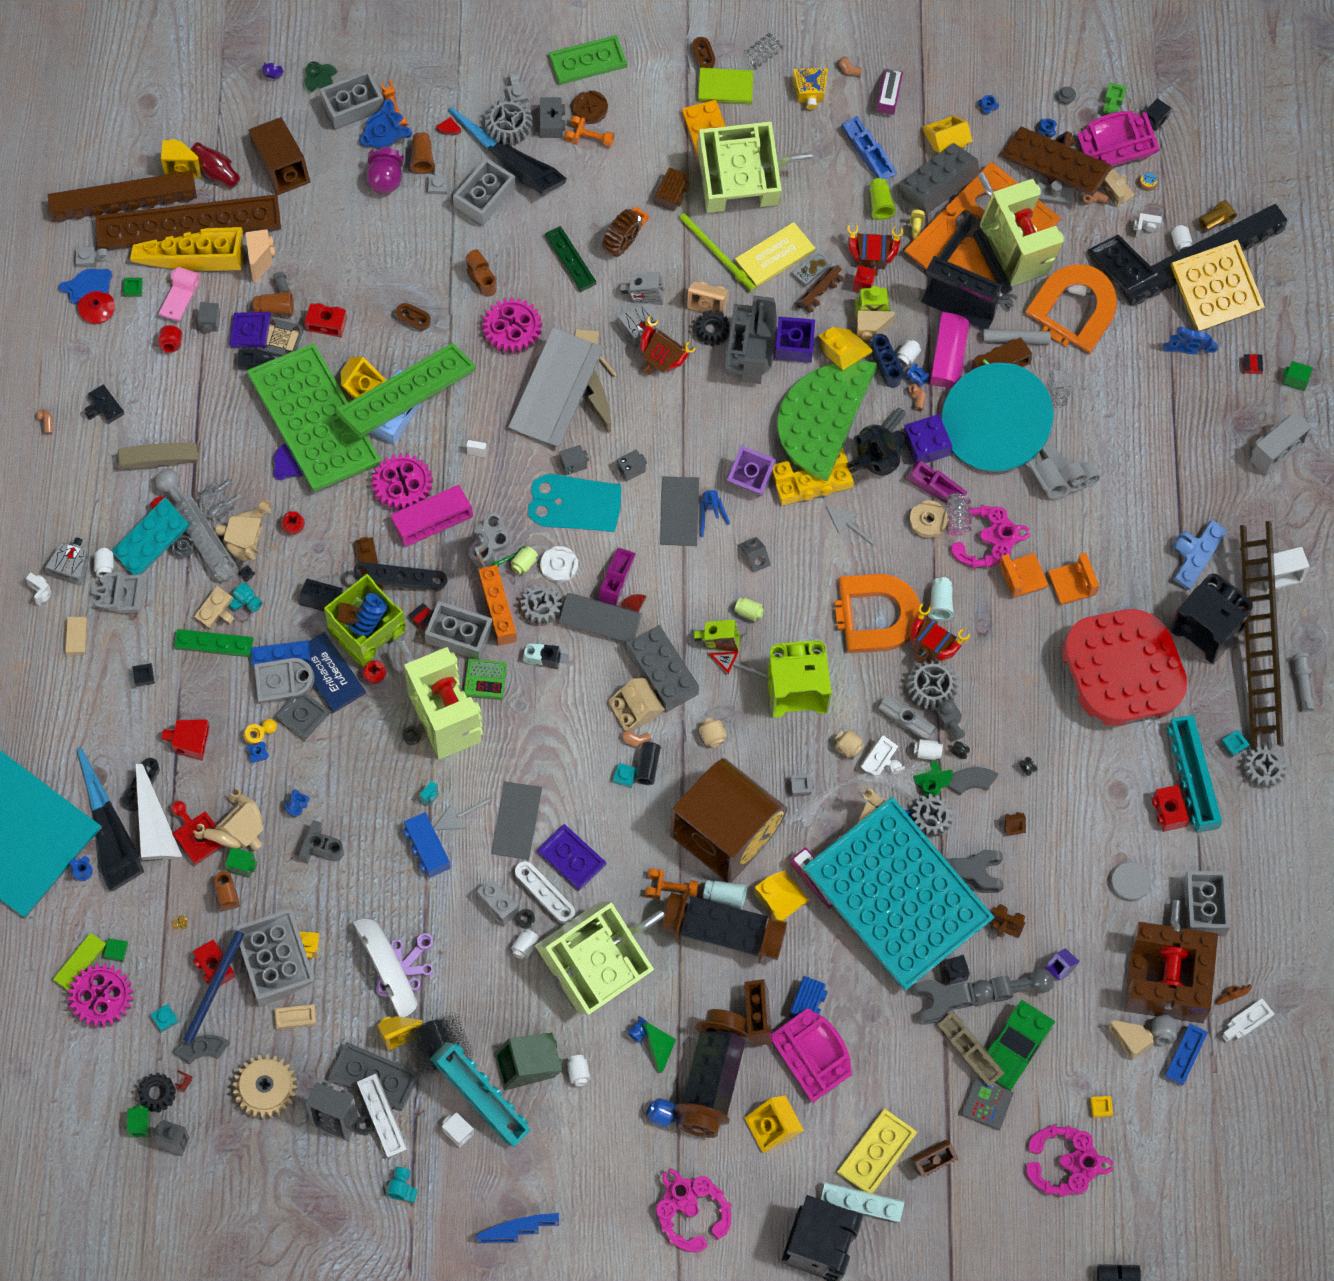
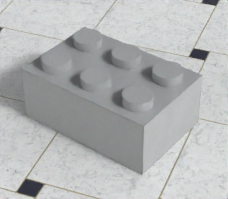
M369 70L319 89L321 102L335 129L379 112L384 104L383 96Z
M485 158L453 195L454 207L481 225H484L515 189V176L488 158Z
M1294 412L1291 416L1288 414L1283 418L1278 427L1276 425L1273 426L1265 438L1262 436L1255 442L1256 447L1251 452L1252 457L1250 461L1267 476L1305 444L1312 426L1299 413Z
M438 601L425 632V641L427 644L442 649L448 647L451 652L480 660L493 629V619Z
M1187 871L1184 877L1186 929L1227 935L1230 929L1227 871Z

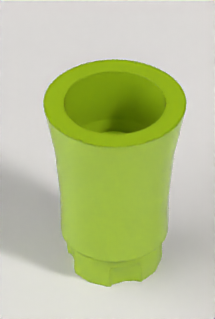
M873 179L870 183L872 217L877 220L889 219L897 212L886 179Z

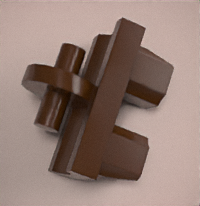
M999 904L996 908L993 907L991 914L995 918L988 924L1000 930L997 936L1002 937L1003 933L1019 938L1026 923L1024 922L1025 915L1015 913L1013 917L1007 914L1008 909L1002 904Z

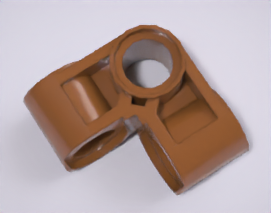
M474 249L465 258L468 276L484 296H493L497 291L496 278L490 271L489 263L478 249Z
M226 871L219 872L215 876L214 881L220 911L240 907L231 874ZM222 879L229 880L228 883H224L223 885L219 884V882Z

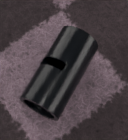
M653 742L642 743L635 778L637 783L643 785L654 784L661 750L659 744Z
M1098 1264L1097 1281H1141L1140 1265Z

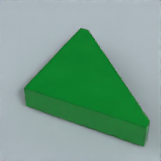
M645 1022L643 1027L646 1029L649 1039L648 1045L651 1055L655 1059L656 1071L663 1073L676 1039L650 1023Z

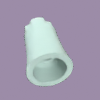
M935 578L933 581L929 606L930 612L928 614V617L932 620L948 621L954 617L953 588L949 578Z
M708 880L705 884L703 899L743 909L747 894V884Z

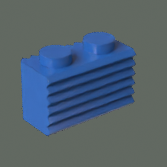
M803 976L789 1017L795 1018L807 1008L820 1015L821 1009L818 1008L820 1001L825 1002L828 993L825 990L826 984Z

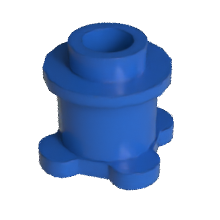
M294 789L290 800L285 802L284 807L288 814L299 816L302 813V809L308 806L307 803L310 798Z
M83 856L82 859L78 860L72 859L70 862L71 867H73L72 875L79 881L88 880L93 873L87 856Z

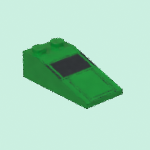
M1022 999L988 1050V1053L1004 1072L995 1082L1009 1091L1013 1089L1055 1024V1020Z

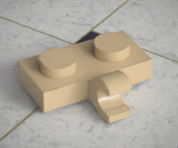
M217 586L194 617L210 629L219 617L231 624L235 618L225 609L234 598Z

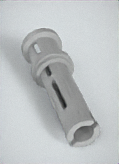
M1299 653L1292 656L1296 668L1294 674L1299 681L1303 712H1310V709L1311 711L1315 710L1310 682L1312 670L1309 669L1308 659L1310 656L1308 653Z

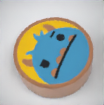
M1145 172L1141 175L1139 184L1144 190H1154L1158 184V177L1152 172Z

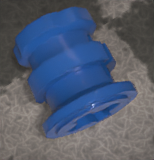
M915 363L908 370L905 378L910 377L913 383H917L918 387H922L930 375L928 373L925 374L922 368L919 369L918 364Z
M638 1016V1022L632 1024V1028L627 1030V1034L634 1041L640 1043L642 1041L641 1038L647 1036L646 1029L643 1027V1023L647 1021Z

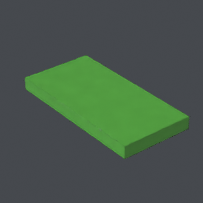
M617 35L549 52V58L559 85L627 68V62Z

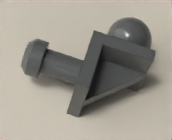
M953 700L943 701L940 706L935 708L943 721V731L951 727L955 739L963 738L965 731L958 725L962 714Z

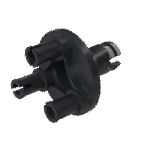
M876 424L863 428L858 435L854 436L858 457L848 462L847 468L854 467L849 470L851 473H855L862 468H867L872 473L880 476L893 473L900 464V448L907 444L906 434L899 430L891 433L885 427Z

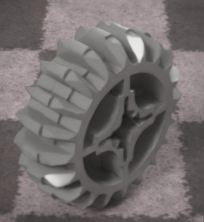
M513 98L510 102L504 99L503 103L498 100L497 105L492 104L491 109H487V114L484 117L486 132L490 134L491 139L496 138L497 143L503 141V144L510 142L511 145L513 141L519 143L520 138L525 140L526 135L530 134V129L533 127V118L530 110L527 109L525 104L521 105L520 101L514 103Z
M933 660L930 661V664L924 661L922 666L917 664L915 669L910 671L911 675L907 677L908 683L906 688L909 689L908 695L912 696V702L918 700V707L923 704L925 710L930 706L932 711H934L935 707L940 706L943 701H954V695L958 693L956 688L959 686V683L956 682L957 675H952L954 670H947L948 665L941 666L940 661L937 664H934ZM919 678L923 679L924 685L922 689H919L917 685ZM944 681H946L948 690L945 693L941 687Z

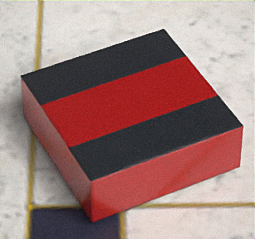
M1244 354V374H1262L1263 356L1260 354Z
M422 603L409 614V618L423 630L429 625L433 612Z

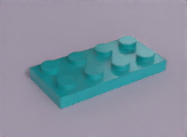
M164 498L112 552L132 575L143 574L191 524L167 498Z

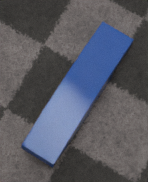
M858 116L841 125L859 155L877 178L887 180L897 174L880 143H876L869 129H865Z
M559 1213L538 1214L496 1225L477 1234V1244L518 1243V1235L539 1234V1226H559Z

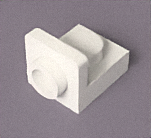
M1140 213L1139 219H1135L1133 230H1136L1135 237L1140 236L1141 229L1149 232H1158L1162 217Z

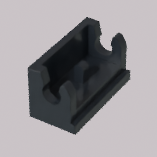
M306 578L300 592V605L324 611L328 604L342 594L343 588Z

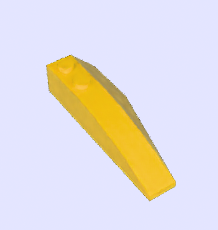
M242 227L201 229L199 233L191 234V232L184 233V236L176 238L170 236L159 242L152 240L134 244L130 260L135 263L169 269L181 267L193 271L242 270L244 261Z

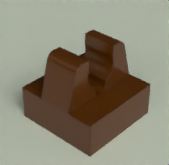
M340 603L337 621L351 625L358 623L359 619L354 618V614L356 611L361 612V609L355 605Z
M1024 813L1005 814V832L1007 836L1026 833V817Z

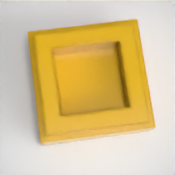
M1111 1096L1090 1097L1092 1118L1113 1117Z

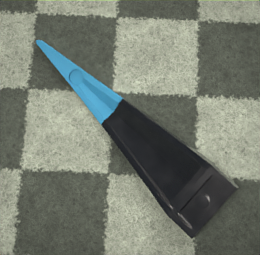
M452 107L449 108L448 111L527 187H532L542 196L565 184L567 178L556 168L530 157L508 144H503V141L497 143L496 138L491 139L490 134H487L485 130Z
M78 748L94 821L102 827L97 833L102 874L108 889L115 891L144 873L138 857L139 853L83 749Z

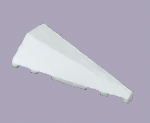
M136 764L142 860L182 858L180 849L143 764Z

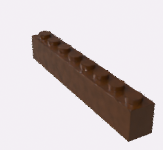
M193 171L47 194L53 222H63L68 219H81L86 216H96L111 212L118 213L123 210H136L142 207H154L160 204H173L178 201L197 199Z

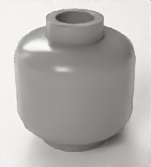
M1161 1015L1152 1021L1151 1034L1157 1044L1167 1046L1177 1039L1178 1023L1174 1018L1169 1015Z

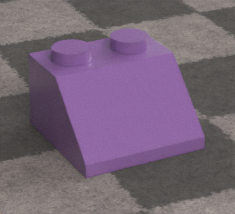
M741 445L727 481L763 495L776 459Z

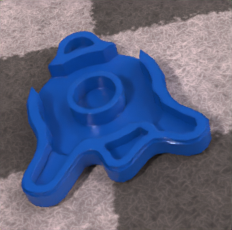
M385 100L382 109L367 120L366 129L360 139L363 146L388 148L398 139L410 138L412 136L410 128L399 125L403 120V115L395 112V104L392 100Z
M86 269L78 273L74 279L60 283L59 288L62 293L70 295L72 304H77L80 298L89 292L101 291L105 294L109 293L112 272L109 269Z
M1178 327L1177 335L1169 336V342L1163 344V350L1166 352L1179 351L1196 355L1197 350L1204 349V353H1214L1218 350V344L1214 342L1209 334L1201 331H1192L1186 327Z

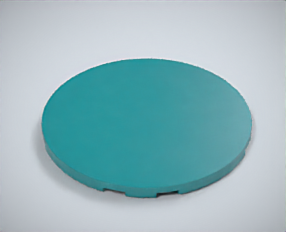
M1009 363L986 364L965 374L950 390L942 412V422L953 445L952 451L955 455L975 469L992 472L1010 471L1025 465L1035 458L1049 440L1054 421L1053 403L1045 385L1029 370Z

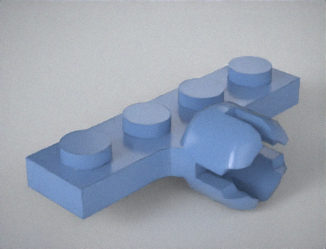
M1211 520L1199 538H1196L1188 531L1181 532L1176 537L1177 542L1174 541L1172 546L1174 550L1184 557V562L1173 580L1187 591L1190 590L1227 530L1214 520Z

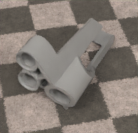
M1050 439L1041 449L1046 459L1036 464L1034 459L1028 462L1042 488L1051 499L1064 498L1070 492L1087 488L1097 483L1100 479L1098 472L1091 462L1080 461L1067 464Z
M490 513L485 518L483 526L476 522L474 533L477 540L473 542L469 549V557L476 567L486 568L495 561V552L506 550L509 547L510 539L500 515ZM493 519L499 520V524L496 527L489 525ZM498 537L506 538L503 544L496 543ZM486 549L488 554L483 558L481 552Z

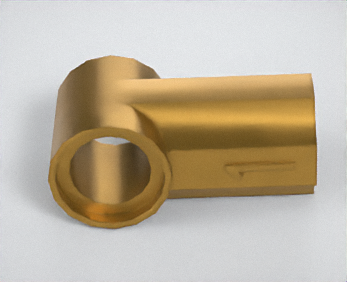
M1223 200L1213 210L1200 216L1198 221L1203 230L1209 231L1222 223H1230L1237 217V213L1227 200Z

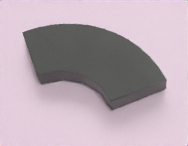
M982 767L965 768L953 774L952 781L947 787L959 795L971 788H981L988 791L997 778L998 773Z
M216 1035L195 1037L192 1044L186 1041L181 1043L173 1053L188 1064L203 1056L219 1059L230 1044V1041Z

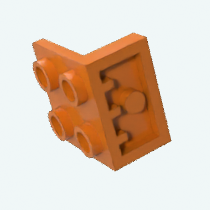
M1035 553L1011 560L1009 554L1001 556L999 566L1013 598L1048 587V582Z
M1087 553L1079 554L1076 563L1055 568L1048 572L1061 605L1097 595L1099 584Z

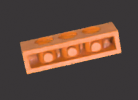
M494 565L479 569V580L490 618L493 619V630L498 646L517 642L516 630L498 566Z

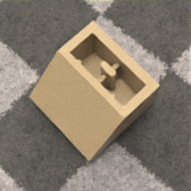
M647 678L631 679L608 700L624 730L632 731L647 724L665 710Z

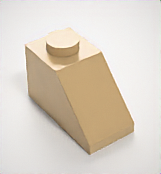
M858 310L856 335L860 339L867 341L873 339L877 334H882L893 324L895 312Z
M1113 1020L1108 1027L1132 1060L1150 1049L1154 1043L1153 1035L1148 1029L1145 1030L1142 1025Z

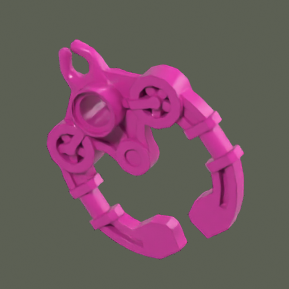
M980 505L981 507L971 508V506H968L967 509L961 511L951 521L950 534L960 536L964 531L963 523L968 519H972V515H981L982 518L988 517L992 525L981 531V540L984 543H990L995 546L992 549L991 555H985V559H976V556L966 554V549L962 542H956L951 544L952 555L959 562L973 567V569L982 566L990 568L1000 563L1001 556L1009 554L1011 557V549L1015 543L1030 537V533L1020 536L1018 534L1019 531L1023 529L1028 532L1030 531L1029 528L1024 525H1015L1007 518L1006 510L1002 507ZM1005 532L1011 533L1010 536H1004L1003 534Z
M1053 1124V1126L1036 1133L1030 1140L1029 1152L1040 1154L1043 1151L1045 1140L1055 1138L1056 1135H1065V1140H1073V1147L1076 1151L1064 1154L1060 1158L1061 1167L1073 1173L1067 1184L1061 1183L1060 1186H1052L1051 1181H1045L1041 1178L1042 1169L1038 1162L1027 1163L1028 1178L1048 1196L1049 1194H1058L1060 1197L1084 1194L1088 1190L1089 1182L1097 1174H1108L1113 1171L1112 1167L1107 1169L1101 1167L1102 1162H1107L1109 1165H1113L1114 1162L1108 1157L1098 1155L1093 1147L1092 1136L1086 1131H1080L1068 1125L1067 1127H1057V1124ZM1086 1160H1091L1094 1162V1165L1092 1167H1085L1083 1163Z
M670 1168L668 1172L675 1176V1180L672 1182L668 1181L667 1172L663 1173L662 1180L667 1189L663 1200L656 1206V1214L662 1227L661 1231L666 1233L670 1240V1245L674 1244L687 1252L699 1253L708 1247L703 1236H696L687 1241L682 1238L681 1234L677 1236L673 1231L672 1227L675 1225L673 1222L671 1223V1219L675 1216L676 1210L693 1218L699 1212L697 1197L703 1198L710 1195L712 1201L716 1199L721 1206L719 1209L721 1220L714 1224L711 1232L719 1240L727 1235L730 1229V1207L732 1204L728 1203L723 1196V1190L721 1191L708 1177L700 1176L696 1179H685L676 1170ZM682 1187L685 1190V1195L682 1197L677 1196L675 1188Z

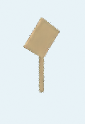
M576 329L575 336L598 344L599 331ZM600 356L599 360L605 365V367L611 372L613 376H616L617 374L615 373V371L609 366V364L603 359V357Z

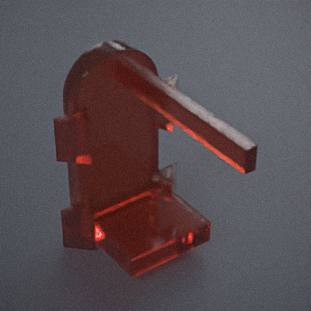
M177 1070V1072L185 1075L183 1079L185 1081L180 1085L175 1083V1086L181 1089L182 1092H185L193 1077Z

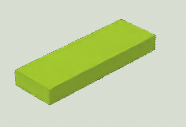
M90 932L54 977V982L67 991L73 989L70 986V982H77L74 976L78 975L81 977L80 970L82 969L86 972L88 965L91 966L107 944Z

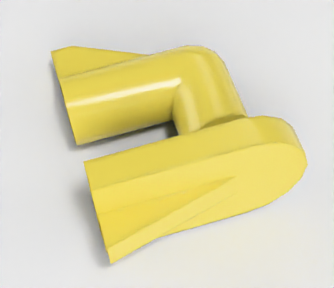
M913 210L911 212L910 224H913L911 233L913 241L920 234L921 225L924 224L925 213L922 210Z

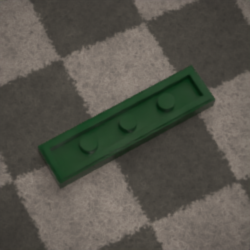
M559 226L546 232L545 238L579 291L583 292L597 285L595 278L562 227Z

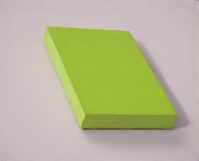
M700 68L698 102L716 100L717 103L752 104L753 70Z

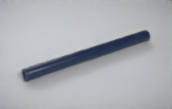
M237 930L235 931L183 1038L184 1041L190 1044L193 1043L245 934Z

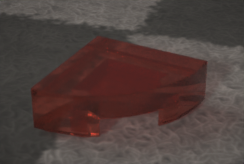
M634 594L628 596L621 603V607L640 612L646 600V595Z

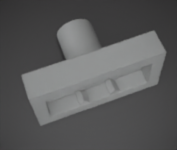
M1054 181L1052 184L1038 182L1041 190L1038 200L1042 203L1072 206L1074 188L1062 186V183L1059 181Z

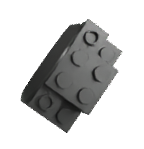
M753 295L752 306L734 304L725 373L743 375L742 382L761 384L762 375L767 373L772 367L777 331V312L774 298Z

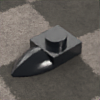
M239 349L237 367L238 369L249 370L274 360L275 357L261 350Z

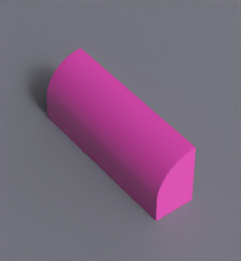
M942 312L930 385L953 388L962 376L970 326L969 321L963 316Z
M459 485L390 515L405 547L474 517L472 506Z

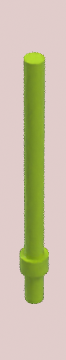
M685 213L679 217L735 275V279L739 283H743L750 292L756 288L747 278L748 275L743 270L740 271Z

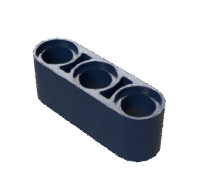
M877 334L873 337L871 345L873 357L885 384L888 387L896 388L901 384L902 368L888 337L884 334Z

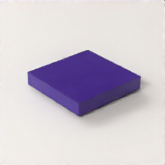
M270 312L234 313L229 342L230 347H266L271 321Z

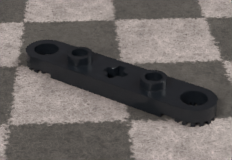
M366 562L357 563L352 572L355 580H360L363 577L357 571L363 568L375 584L441 591L448 582L446 574L442 571ZM398 573H401L402 580H399ZM440 577L443 581L442 584L434 583L433 578Z

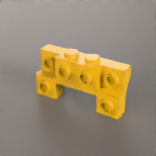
M843 448L828 482L807 474L806 470L793 473L789 461L775 464L772 477L781 506L853 488L854 481L847 468L848 460Z

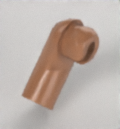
M846 56L840 58L839 66L844 74L861 77L862 68L853 67Z
M1096 191L1093 197L1085 193L1082 196V201L1085 204L1098 201L1106 205L1109 196Z
M912 384L909 386V392L916 400L914 409L916 411H923L926 393L921 387Z
M47 409L38 410L37 418L44 420V433H53V417Z
M625 730L622 733L624 742L633 747H639L643 742L652 741L648 732L640 736L630 730Z

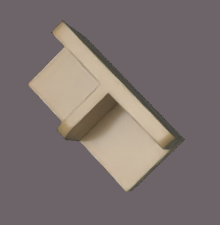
M1113 169L1100 186L1118 207L1134 198V193L1126 184L1127 176L1122 175L1120 177L1116 170Z

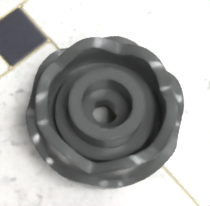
M181 535L172 544L171 550L176 556L185 558L194 552L195 544L189 536Z

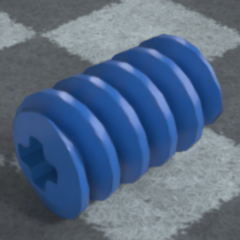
M374 593L367 594L366 599L363 600L359 607L361 612L355 613L354 618L359 619V622L353 625L349 624L350 629L358 635H370L387 609L385 601Z

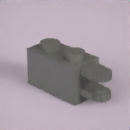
M165 1120L159 1122L153 1134L159 1149L181 1157L190 1139L185 1127Z

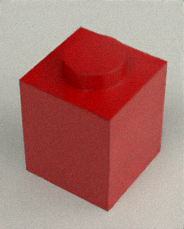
M859 265L854 279L853 292L859 293L861 289L873 287L876 269Z

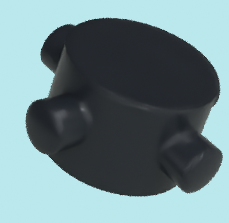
M246 565L238 574L245 581H248L255 575V571H252L249 565Z

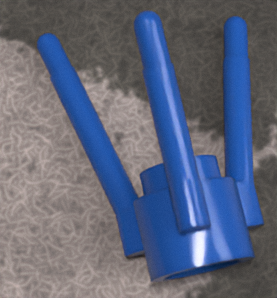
M708 490L703 493L704 500L701 501V537H704L706 507L710 510L713 509L715 517L718 519L717 507L719 506L726 523L730 524L721 498L718 497L716 490Z

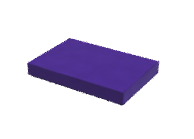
M565 824L537 850V853L578 891L607 865L604 859Z

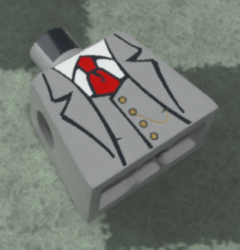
M660 272L632 274L630 283H621V294H631L635 303H650L654 305H663L665 288Z
M650 303L618 316V326L634 346L640 345L641 335L646 326V319L651 316L649 321L652 324L656 320Z
M74 538L72 545L61 543L46 565L48 575L82 586L89 561L88 553L83 549L85 541L80 538Z

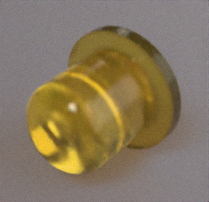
M179 916L178 919L172 921L174 929H186L188 926L187 919L184 916Z

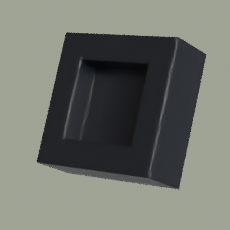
M152 663L132 666L136 687L155 684Z

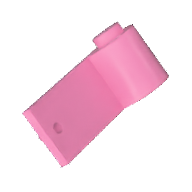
M177 267L171 273L173 286L159 312V316L180 322L197 289L200 273Z

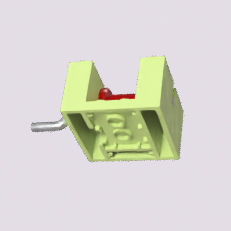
M772 122L700 129L697 148L701 175L703 176L702 184L706 212L725 211L727 199L759 196L760 207L779 205L782 192L779 169L786 166L789 162L811 160L812 152L787 155L777 162Z
M985 173L978 174L985 192L991 197L979 226L983 230L1011 286L1048 274L1064 242V237L1056 226L1037 232L1035 225L1030 220L1033 216V209L1041 195L1039 185L1035 184L1033 179L994 191Z
M400 641L398 645L407 661L404 667L408 695L438 760L480 743L481 735L483 734L480 721L482 720L480 715L481 709L477 702H473L471 697L467 698L465 692H460L458 688L460 685L457 672L458 666L456 664L458 661L454 652L450 653L448 647L415 660L406 641Z
M599 901L540 941L535 947L553 975L558 977L559 985L578 1013L589 1015L654 970L633 935L646 930L665 917V915L660 910L639 925L627 928L612 902Z

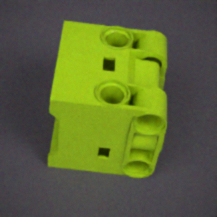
M368 574L324 608L327 630L361 667L376 656L375 651L389 640L394 642L407 631L404 612L382 592ZM374 593L385 601L387 609L383 615L386 617L379 620L378 624H376L378 631L367 639L364 635L361 636L354 633L350 629L349 624L338 622L337 617L340 603L360 607L367 594Z
M819 640L774 644L770 649L767 669L772 718L782 717L786 712L814 710L818 714L828 713L832 692L825 644ZM775 653H781L783 656L779 658V654H776V655H773V654H775Z

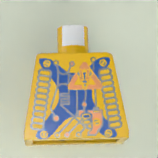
M828 68L794 69L793 83L798 102L806 103L809 110L816 109L817 102L824 101Z

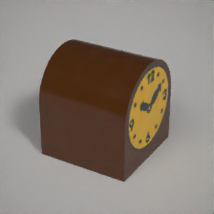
M722 758L713 764L672 808L670 837L724 881L732 883L772 838L787 813V807L729 760Z

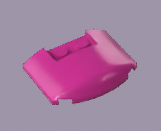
M1133 111L1111 113L1090 122L1082 133L1080 131L1077 133L1083 153L1111 164V167L1140 158L1144 160L1160 151L1145 112H1142L1143 115L1134 114Z
M807 1008L772 1033V1042L812 1103H814L852 1076L850 1054L839 1032L826 1018Z

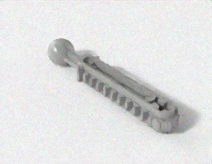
M165 469L159 472L156 477L157 487L171 495L176 503L175 508L191 524L186 531L214 576L220 581L231 580L236 575L237 566L197 506L198 504L192 497H185L178 487L180 478L175 471Z

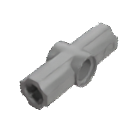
M889 695L885 697L878 710L898 722L902 729L910 730L924 740H929L936 729V726L919 716L913 708L904 706ZM903 716H909L912 720L906 721L903 719Z

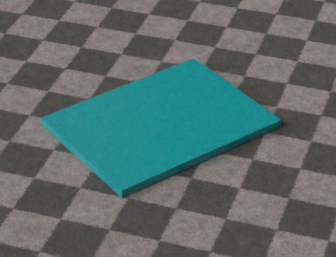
M0 750V900L23 918H26L67 870L71 860L78 857L102 827Z
M893 796L802 868L904 991L909 989L995 918Z

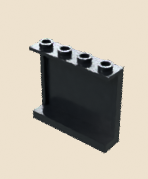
M933 256L926 270L928 281L921 303L942 312L963 316L970 324L981 329H989L996 315L1002 284Z

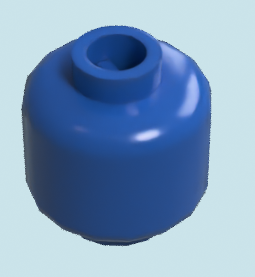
M656 1098L649 1103L646 1116L649 1117L651 1123L668 1127L671 1122L675 1123L678 1113L674 1110L675 1104L673 1102Z

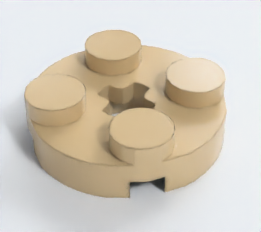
M926 500L913 507L910 514V525L914 533L926 538H937L946 529L948 514L941 504ZM931 516V519L934 521L928 523L924 518Z

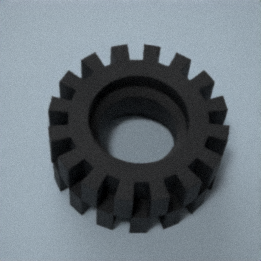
M709 310V314L706 311L703 312V316L700 315L696 322V332L701 342L704 340L705 345L710 342V346H714V343L720 345V341L724 343L725 338L727 339L729 334L727 316L724 317L722 312L719 315L718 310H715V313ZM714 323L719 325L720 329L718 332L711 333L706 330V326Z
M151 1073L148 1078L145 1076L143 1078L144 1081H140V1088H138V1097L142 1105L150 1109L151 1112L155 1110L161 1112V1109L167 1110V1106H172V1101L176 1098V1090L171 1079L167 1078L165 1074L160 1075V1073H156V1075ZM159 1085L164 1088L165 1093L162 1098L152 1099L149 1096V1091L153 1086Z

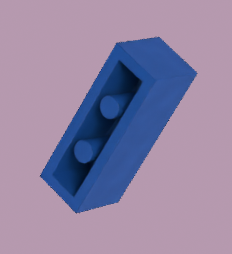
M426 812L404 821L405 828L402 829L406 839H410L413 844L411 849L414 856H419L421 860L419 866L423 874L427 872L428 877L431 878L451 869L450 861Z

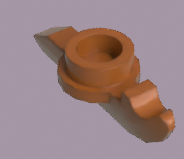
M1235 985L1228 987L1226 994L1220 995L1216 1000L1217 1005L1248 994L1252 985H1242V988Z

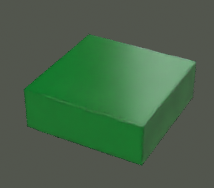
M124 278V297H142L143 278Z
M108 938L104 959L124 962L128 941Z

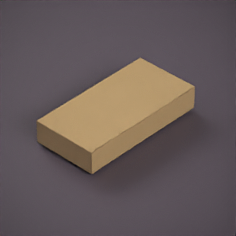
M87 617L67 618L66 655H86Z
M315 1004L275 1008L276 1029L317 1025Z

